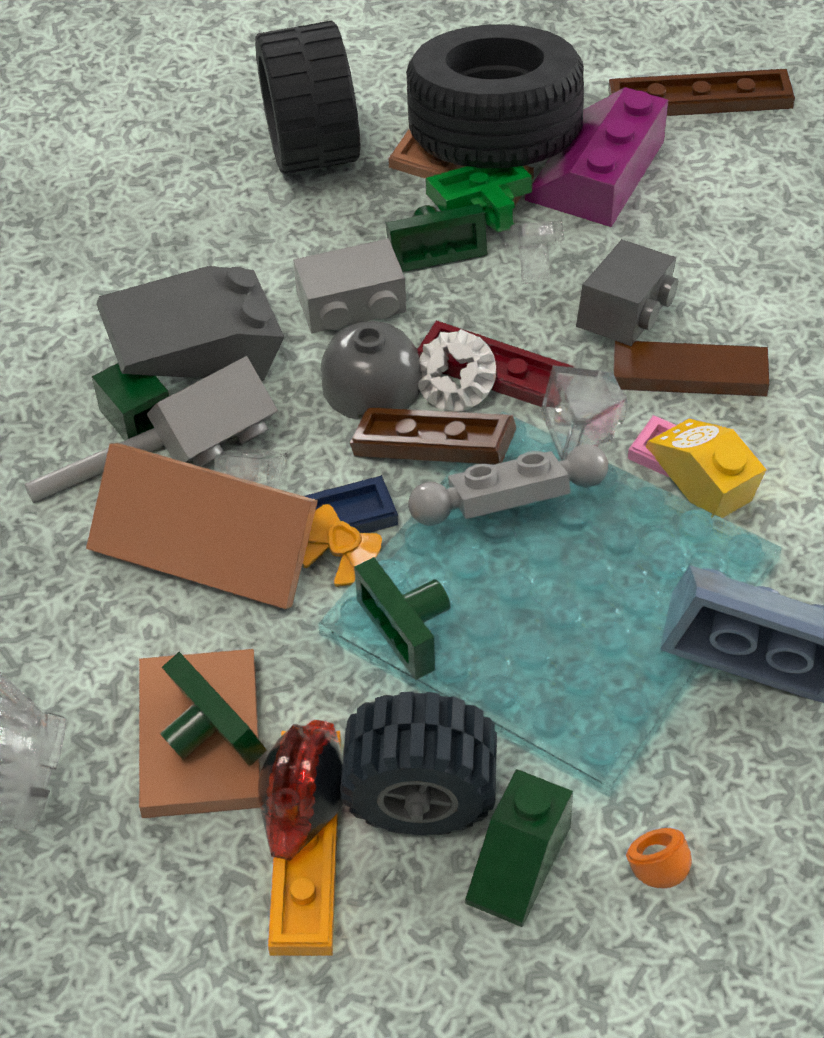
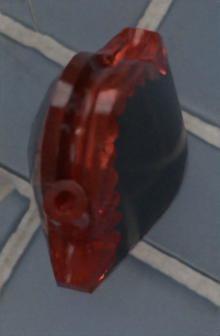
M315 719L306 726L293 724L277 740L263 764L258 780V799L271 857L291 861L328 824L343 805L340 791L343 755L334 724L331 722Z

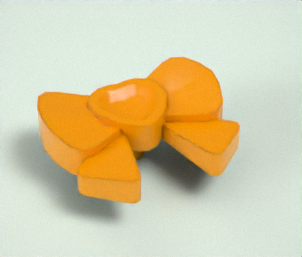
M330 504L322 505L316 509L302 566L308 568L329 548L333 556H342L334 579V585L337 587L355 584L354 566L373 557L377 560L382 544L381 535L377 533H359L356 528L344 521H340Z

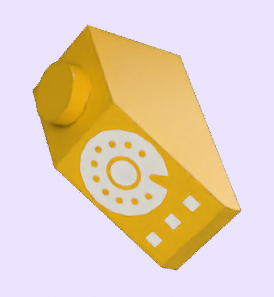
M690 418L650 439L645 446L709 525L750 503L767 470L733 429Z

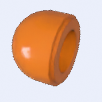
M660 828L643 834L630 845L626 854L635 876L644 884L654 888H671L680 884L689 874L692 864L691 851L684 834L673 828ZM650 845L666 846L665 849L657 853L642 855L643 851Z

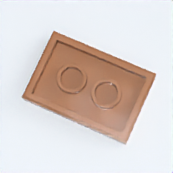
M254 649L183 655L259 739ZM173 656L139 658V808L142 818L262 808L261 801L258 799L260 758L249 767L216 731L183 760L160 735L192 703L162 669V666Z

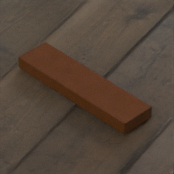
M787 69L609 79L608 85L609 96L626 87L667 99V116L793 109L795 100Z

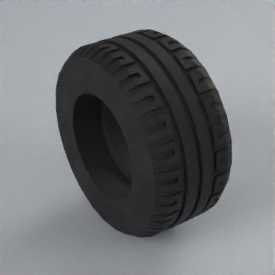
M488 24L460 28L435 36L422 44L408 63L406 76L409 129L413 138L425 151L443 161L477 168L525 166L544 161L559 154L572 143L582 129L584 64L577 51L569 42L551 32L510 24Z

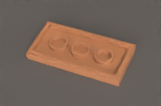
M110 443L86 549L288 609L293 605L318 500L120 443Z

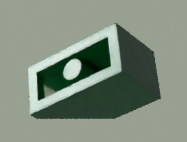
M515 770L491 817L465 898V904L523 927L571 828L572 790L521 770Z

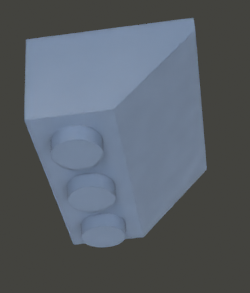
M689 565L672 591L660 650L824 703V605H810L783 596L778 591L769 587H755L728 578L720 571L710 568L700 569Z

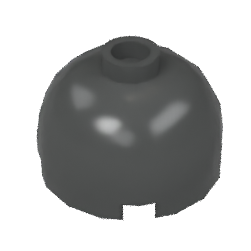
M378 321L357 322L343 328L327 345L320 368L323 396L332 409L347 418L359 420L358 415H364L368 408L408 409L418 399L420 393L418 382L422 379L419 354L415 345L402 330L389 323Z

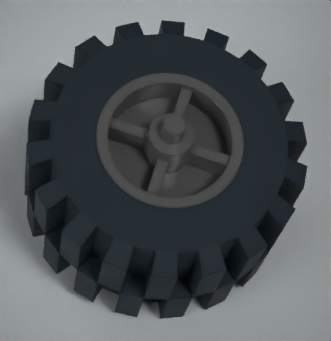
M399 692V695H383L375 698V702H365L357 708V713L350 715L347 720V727L345 728L340 788L343 804L350 807L349 812L356 818L366 820V824L376 828H383L393 833L425 836L449 834L451 831L465 830L472 827L474 822L483 821L488 816V811L493 810L496 801L497 732L495 731V724L491 718L485 717L484 711L477 706L464 704L465 700L454 696H441L440 693Z

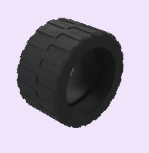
M331 20L258 33L255 37V49L260 89L272 148L280 172L285 175L356 162L360 157L361 150L358 111L347 53L337 24Z

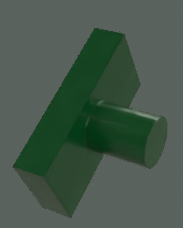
M480 204L439 212L433 206L424 205L419 207L412 217L385 222L387 239L389 238L402 272L488 255L485 213Z
M375 557L354 566L357 602L412 677L417 680L435 671L434 636L424 623L451 608L449 597L441 583L433 579L402 594Z
M180 651L162 666L166 674L192 703L187 710L160 733L183 760L216 731L249 767L267 751L251 728Z

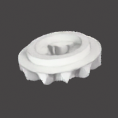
M460 329L458 332H440L439 336L431 343L423 345V352L419 358L422 379L418 382V389L430 404L445 411L460 412L475 407L487 397L495 382L496 361L491 349L480 337ZM449 353L460 364L469 363L466 368L460 371L461 380L459 381L462 388H459L449 376L440 377L442 372L448 369L447 360H449Z

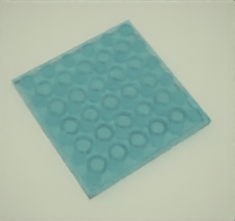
M514 417L516 431L503 462L516 460L520 455L532 451L544 453L552 451L558 461L566 460L569 452L575 446ZM457 463L440 484L446 489L449 488V475L465 472L467 468L477 464ZM608 463L606 477L596 486L584 488L570 481L571 494L465 519L458 508L451 510L450 515L445 521L434 526L423 525L411 516L375 559L402 594L433 579L438 580L444 587L450 600V610L424 623L434 636L435 671L417 680L412 677L357 602L355 582L318 623L319 635L422 693L434 692L440 693L441 696L445 697L454 696L465 700L464 704L477 706L484 711L485 717L491 718L495 724V731L498 736L607 797L612 795L704 666V664L660 650L672 591L689 565L700 569H714L720 571L728 578L756 587L761 586L779 561L782 547L717 515H713L711 512Z

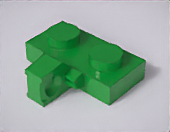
M465 166L425 178L426 195L441 211L480 204L485 213L487 225L497 233L515 228L513 223L514 197L532 193V176L522 166L510 168Z

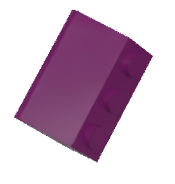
M625 87L583 109L582 129L566 149L547 160L532 183V193L525 194V201L612 227L664 143L668 100Z

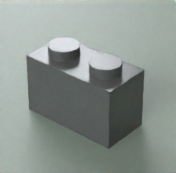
M621 239L582 284L576 327L632 346L644 329L650 331L653 328L659 310L663 306L669 307L674 300L679 283L678 278L673 277L676 257Z

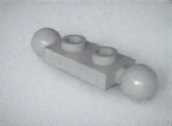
M591 444L575 447L569 452L566 460L558 461L552 451L545 453L539 451L527 452L520 455L516 460L495 465L477 464L467 468L465 472L449 475V488L447 489L436 482L422 483L411 492L408 507L412 517L417 522L427 526L442 523L448 518L451 510L458 508L465 519L571 494L570 481L584 488L596 486L607 475L608 460L600 448Z

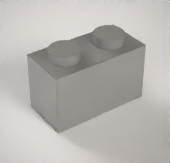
M389 238L293 259L296 292L311 334L325 330H337L357 322L385 319L392 315L406 312L405 277Z
M245 356L156 403L147 415L172 459L186 463L193 461L196 466L202 467L224 454L220 445L237 437L242 445L266 432L268 427L264 421L275 414L278 409L249 358Z

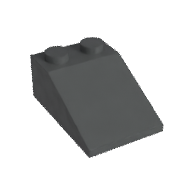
M206 266L99 296L96 303L122 374L205 378L247 356L260 380L264 381L284 339V335L255 271L242 267Z

